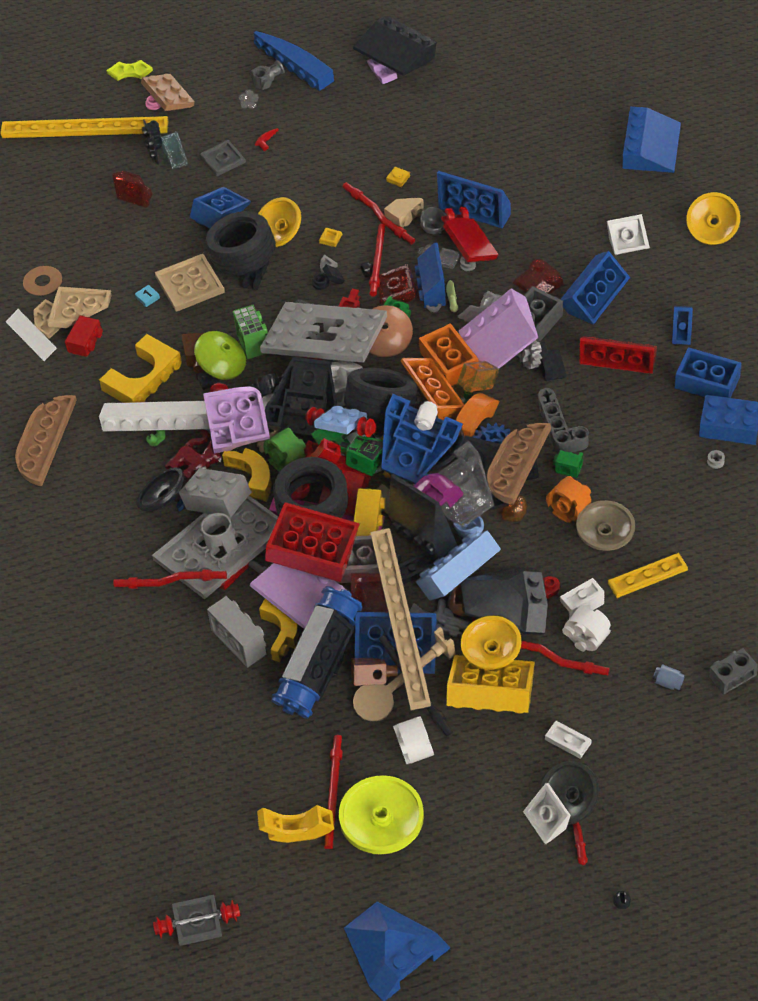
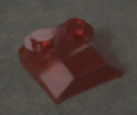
M127 171L113 173L112 177L117 199L145 208L149 206L153 194L151 189L144 184L140 175Z
M536 259L530 263L528 270L513 281V284L525 293L533 286L551 294L563 285V279L559 272L547 262Z
M408 264L379 275L380 286L378 291L381 304H385L389 296L393 300H401L403 302H410L416 297L415 281Z
M351 573V597L362 603V610L357 612L388 613L380 573Z

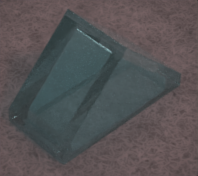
M178 132L161 137L163 152L172 170L188 165Z

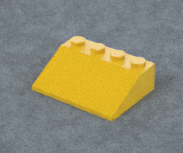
M454 655L447 683V706H453L454 708L467 707L475 710L490 709L497 712L513 711L515 713H528L535 662L513 660L502 668L485 670L470 664L463 655Z

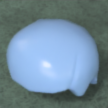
M466 514L458 517L457 522L453 523V526L458 536L465 538L467 535H473L477 531L481 533L484 529V522L476 514Z

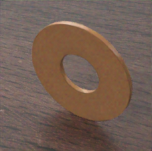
M51 266L36 267L30 270L23 279L25 290L30 294L38 296L54 292L62 283L61 273ZM47 275L50 277V282L45 286H38L35 284V279L38 276Z

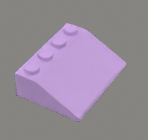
M513 289L508 290L459 330L460 336L479 359V373L483 379L488 378L538 338L526 297Z
M275 563L250 583V587L303 629H305L313 613L314 605L319 603L323 596L321 593L323 588L330 586L338 591H341V589L346 590L334 580Z

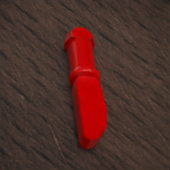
M578 822L573 824L576 841L575 847L577 848L579 864L585 865L588 862L585 850L586 844L583 842L582 830Z

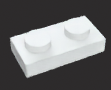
M558 721L554 722L545 735L546 741L580 759L591 745L590 738Z

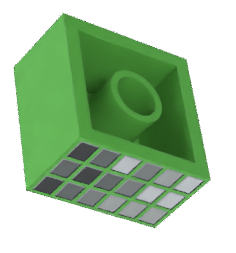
M254 305L234 310L236 334L247 359L266 354L261 353L260 346L266 337L265 334H268L265 323H261L260 311H256Z

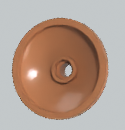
M383 305L373 308L387 311V318L383 325H387L388 328H381L369 353L378 357H392L402 353L409 346L413 335L412 323L409 317L401 309L394 306Z

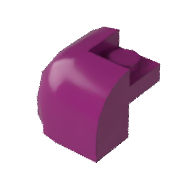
M439 473L427 474L414 485L415 488L438 501L440 506L445 503L451 508L464 495L461 488Z

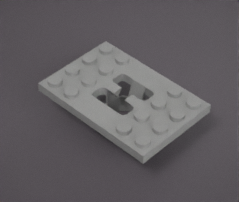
M285 302L260 346L261 353L320 358L324 361L341 360L364 363L387 318V311ZM323 323L324 332L320 333V326L313 324Z
M248 496L232 517H228V515L223 513H203L152 555L153 560L171 574L211 569L212 571H227V579H229L266 549L278 516ZM220 526H225L226 531L222 534L210 535ZM240 537L243 540L238 544L235 538ZM203 540H205L206 543L205 547H201L199 545V543ZM219 546H223L226 552L222 558L214 556L220 551ZM181 579L180 581L203 599H206L227 579H212L211 581Z

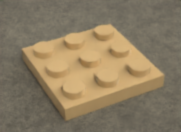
M204 254L155 272L156 279L176 312L225 293L223 285Z

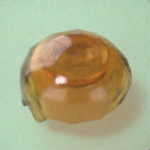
M519 493L514 505L509 504V506L503 507L502 518L504 521L519 522L524 518L527 512V501L523 495Z

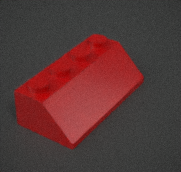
M583 336L580 338V364L653 374L657 346Z

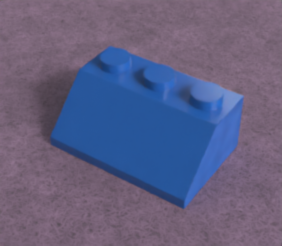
M434 243L417 258L418 266H415L416 277L419 276L417 278V287L421 289L419 290L420 301L424 302V308H426V305L430 307H437L438 304L446 306L445 283L438 243Z

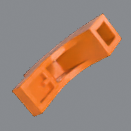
M478 393L467 401L456 418V421L463 423L461 430L464 433V438L465 435L473 437L479 424L485 418L493 417L499 400L483 393Z

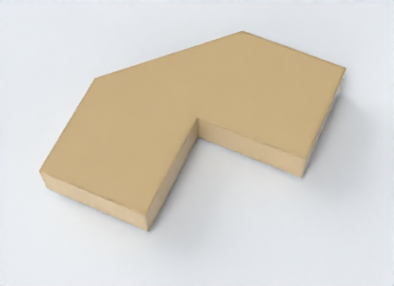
M45 299L33 310L34 325L47 339H50L60 328L48 327V319L53 303Z

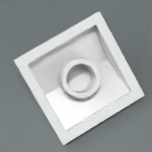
M642 214L607 221L609 240L615 255L650 248Z
M545 783L523 811L545 844L566 830L571 816L549 783Z

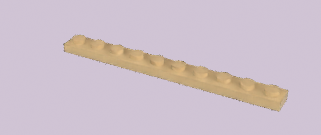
M390 528L370 532L410 709L415 710L431 706L391 531Z

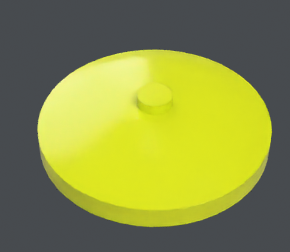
M373 776L361 780L346 792L339 807L340 827L344 836L353 846L367 853L389 854L399 851L408 846L418 836L423 825L424 811L419 794L407 782L396 777Z

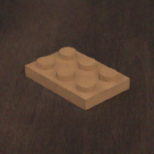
M171 74L142 77L141 84L165 111L194 106L195 101Z

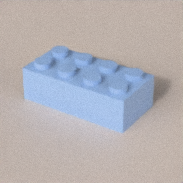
M488 530L481 533L477 531L473 535H467L462 539L463 543L461 545H457L448 552L449 555L436 560L434 567L431 569L427 568L420 573L421 578L416 583L429 600L447 595L501 550Z

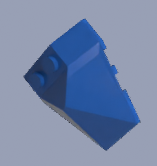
M392 394L385 411L381 470L416 484L456 442L463 423L445 416L444 421L436 418L430 430H420L414 423L418 409L409 406V400Z
M379 902L374 903L344 927L369 987L382 1001H386L400 990V981L428 958H431L434 962L450 949V946L436 932Z

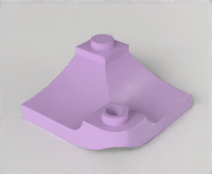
M238 387L203 394L214 454L231 451L246 444L270 439L262 396L258 389L254 387ZM249 397H254L255 400H254V401H250L248 398H249Z

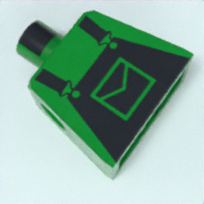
M356 436L351 444L341 442L340 444L341 453L346 454V464L351 468L373 476L382 463V439Z

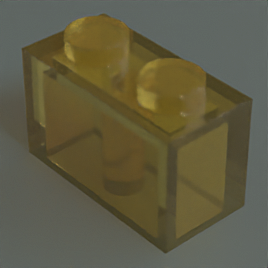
M487 361L464 363L457 384L462 386L463 390L470 393L493 389L499 368Z

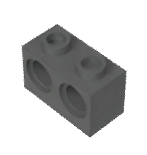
M742 648L739 651L731 652L727 658L714 662L710 667L709 678L723 694H726L757 676L758 664Z

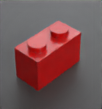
M80 315L65 340L67 352L88 357L90 351H93L95 348V342L102 336L103 329L101 328L100 321Z

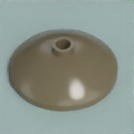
M596 501L587 505L579 513L576 529L581 540L588 546L597 550L610 551L625 546L632 539L635 532V520L631 512L617 502Z

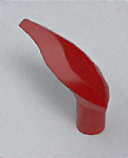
M276 128L262 134L255 142V146H260L263 151L267 150L269 146L265 142L279 129Z

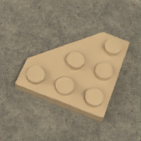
M58 287L48 319V327L68 328L76 323L80 315L90 317L108 308L111 290Z

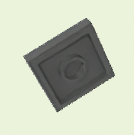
M229 140L199 154L200 158L216 176L246 163V159Z

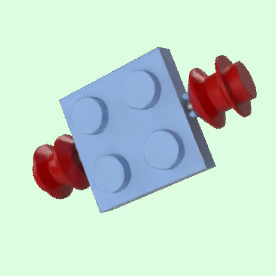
M334 406L325 413L322 408L317 410L316 407H311L306 413L307 423L310 426L315 425V428L343 434H348L352 430L357 429L359 436L365 434L366 437H371L376 431L374 420L372 418L367 420V413L360 412L357 409H345L342 406Z

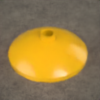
M711 192L701 195L694 200L687 212V226L690 233L696 240L707 245H718L730 240L740 225V211L737 204L729 196L722 193ZM713 219H716L717 223L712 224L711 221Z
M289 198L273 199L265 204L258 213L267 220L273 233L276 247L288 243L300 227V209Z
M485 616L473 621L465 629L461 638V649L466 660L473 666L485 670H495L510 664L519 654L522 644L517 626L501 616Z

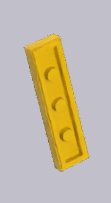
M677 553L608 580V585L616 598L685 572L688 570V567L681 555Z

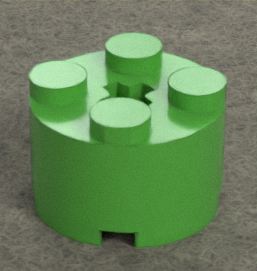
M286 428L264 441L263 448L265 454L268 453L270 456L269 463L280 472L289 463L305 457L304 449L306 445L302 439H298L293 434L290 428Z

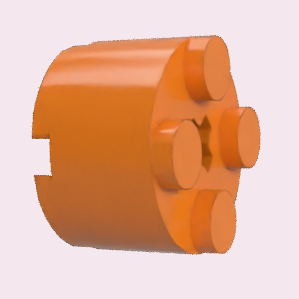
M567 476L547 494L546 502L548 507L552 506L554 509L552 513L556 517L570 523L571 521H576L579 513L587 505L591 504V490L588 486L582 485L571 476Z

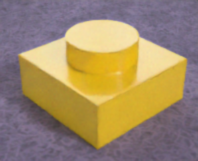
M394 167L386 177V180L389 183L402 187L410 177V172Z

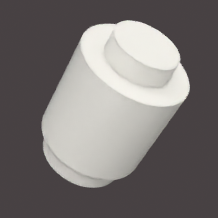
M429 401L420 405L414 420L418 429L425 431L432 428L438 414L437 406Z

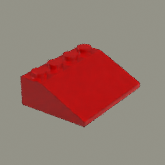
M285 502L266 545L265 561L341 582L360 523Z

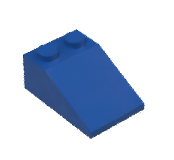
M222 187L195 198L190 218L210 229L221 218L243 211L251 201Z

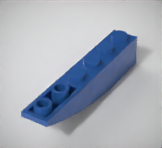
M258 31L254 32V44L257 48L263 49L268 56H272L276 61H280L290 72L293 71L297 74L299 79L308 82L310 87L320 91L334 82L333 69L309 52L272 35Z

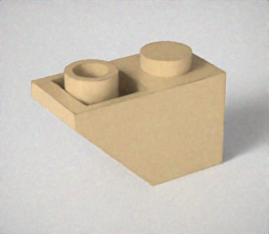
M422 198L396 199L384 208L385 217L398 227L408 226L414 218L421 216L424 210V202Z

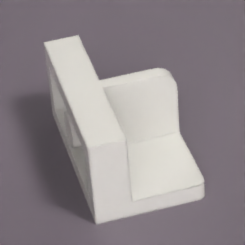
M591 578L560 596V602L569 611L570 618L581 605H589L591 610L603 605L604 590Z

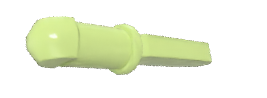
M449 280L446 292L450 303V310L457 312L458 305L454 283Z

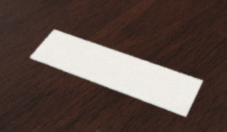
M19 309L6 321L43 361L57 349Z

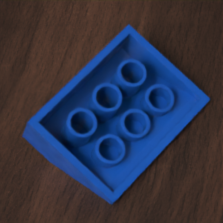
M630 106L622 169L674 173L681 123L649 108Z
M441 171L437 172L439 209L445 211L446 208H452L454 214L461 215L460 207H466L469 211V219H475L476 221L499 228L504 227L511 215V203L503 190Z
M356 613L355 658L384 659L386 665H396L378 640L382 635H385L397 651L389 613ZM410 613L420 658L436 644L434 631L437 630L436 613ZM436 657L423 667L424 674H435Z

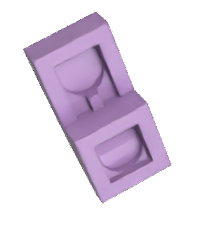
M372 59L367 60L369 67L382 84L397 79L395 71Z

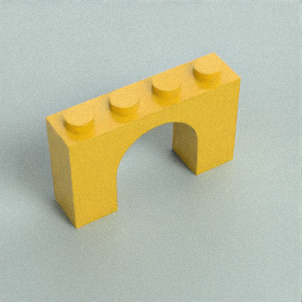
M146 334L135 344L137 356L151 363L154 366L153 370L141 378H128L111 368L99 379L101 390L122 403L145 402L150 394L156 392L162 382L168 380L174 370L180 368L182 364L180 352Z

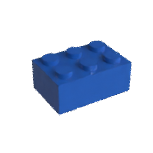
M688 347L676 372L675 389L702 397L711 395L731 398L740 379L742 363Z
M705 395L699 437L756 445L758 435V402Z

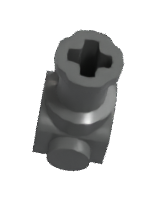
M277 60L270 67L258 66L252 69L250 76L254 86L264 90L271 86L274 77L285 73L282 63Z

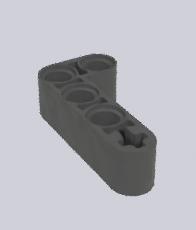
M550 388L541 389L538 393V407L544 423L551 424V430L548 435L554 451L559 454L560 450L576 452L586 449L589 445L588 429L583 426L567 428L555 392Z

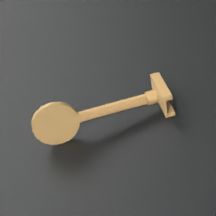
M441 627L434 631L436 644L420 658L422 668L442 653L449 660L456 655L453 640L451 638L448 641L445 640ZM401 673L386 686L384 684L361 686L356 691L353 699L354 709L358 716L368 721H380L386 718L394 705L392 692L404 683L403 674Z

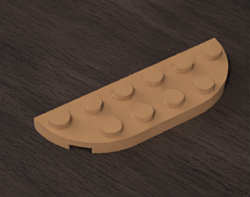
M64 395L54 397L53 401L45 405L42 403L31 414L15 454L20 474L30 483L38 486L43 485L76 404V396Z
M550 423L529 424L527 428L521 429L518 432L517 429L512 431L503 440L487 473L488 487L496 498L504 503L514 505L551 430Z

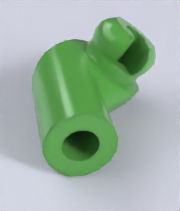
M156 430V434L148 435L146 441L150 446H157L165 439V430Z

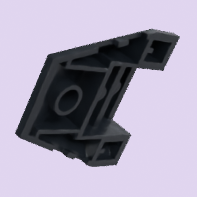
M300 357L292 358L282 376V380L265 406L268 428L277 432L290 428L296 436L313 438L311 433L318 428L307 423V411L311 407H316L317 410L322 408L326 413L332 407L338 406L330 361Z
M512 567L466 578L460 583L465 615L477 619L485 616H501L513 622L520 633L545 634L548 603L542 572L534 568Z

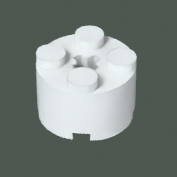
M589 605L579 606L562 629L563 633L575 643V647L582 652L585 650H597L611 632L609 630L611 624L608 618L597 609L595 612L589 609L591 607Z
M420 716L393 726L406 764L434 755Z

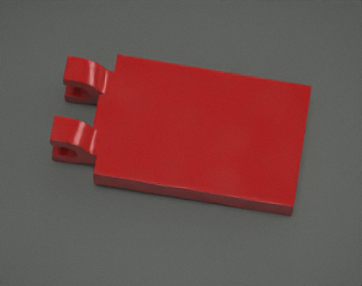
M460 207L461 215H456V217L452 208L445 209L447 216H442L441 218L444 222L443 227L466 262L497 259V251L475 219H469V211L466 207Z

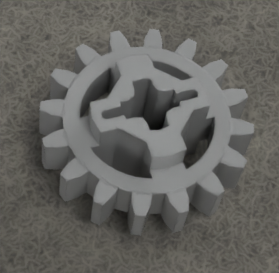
M535 340L517 354L520 358V363L523 362V367H527V369L539 367V364H541L540 359H542L540 343Z

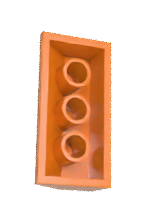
M402 358V365L409 377L415 381L422 396L426 401L432 402L437 406V417L443 421L445 416L456 420L461 409L464 407V403L433 359Z

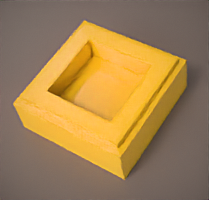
M325 228L319 243L336 247L342 232Z

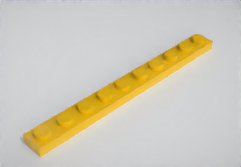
M168 116L2 122L1 137L143 134V119L146 124L155 120L159 123L160 133H167Z

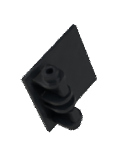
M143 119L144 127H142L144 137H146L144 139L147 149H150L151 159L155 160L157 165H159L156 149L162 146L159 123L152 120L146 124Z

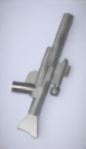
M440 599L437 611L434 612L437 614V623H440L437 624V629L441 627L443 631L449 632V635L453 637L462 636L460 630L465 631L471 624V621L454 617L453 612L445 608L446 600ZM415 603L409 613H430L422 610Z

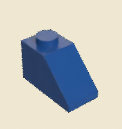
M674 306L672 344L691 345L693 307Z

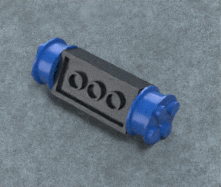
M330 586L322 589L321 593L323 596L320 602L314 605L313 613L282 675L283 678H280L278 681L280 686L277 692L272 694L271 701L282 706V710L286 713L293 715L296 712L299 716L306 719L312 716L313 712L311 709L315 701L322 699L355 629L353 627L355 625V615L357 611L362 610V603L351 597L352 594L344 589L338 591Z

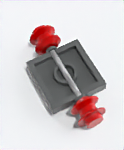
M210 895L172 904L175 920L172 922L168 915L165 916V920H160L156 917L157 921L153 922L155 935L160 934V938H162L163 933H168L172 936L174 929H176L179 945L182 946L222 937L219 919L222 916V920L226 924H228L230 918H234L237 922L240 910L238 903L234 904L233 900L231 905L228 906L222 902L220 910H217L215 896Z

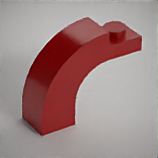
M323 438L319 446L310 440L305 444L304 458L318 457L336 464L341 456L340 445Z

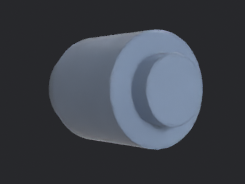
M662 664L661 668H656L653 678L656 679L655 683L671 690H680L685 675L681 674L679 670Z

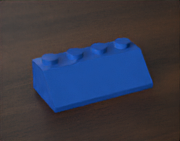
M609 251L595 255L560 299L563 301V308L568 314L594 324L630 277Z

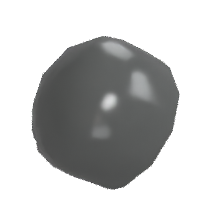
M426 208L421 213V229L428 234H440L444 230V222L441 218L446 216V214L439 208Z

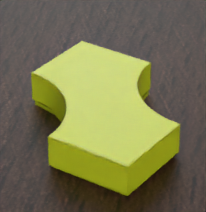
M142 60L132 64L117 62L107 70V74L117 81L127 77L142 79V77L151 73L153 68Z

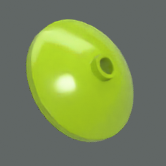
M209 331L201 335L195 343L194 353L196 360L209 375L218 379L229 380L236 378L246 366L245 352L238 341L232 336L219 331Z

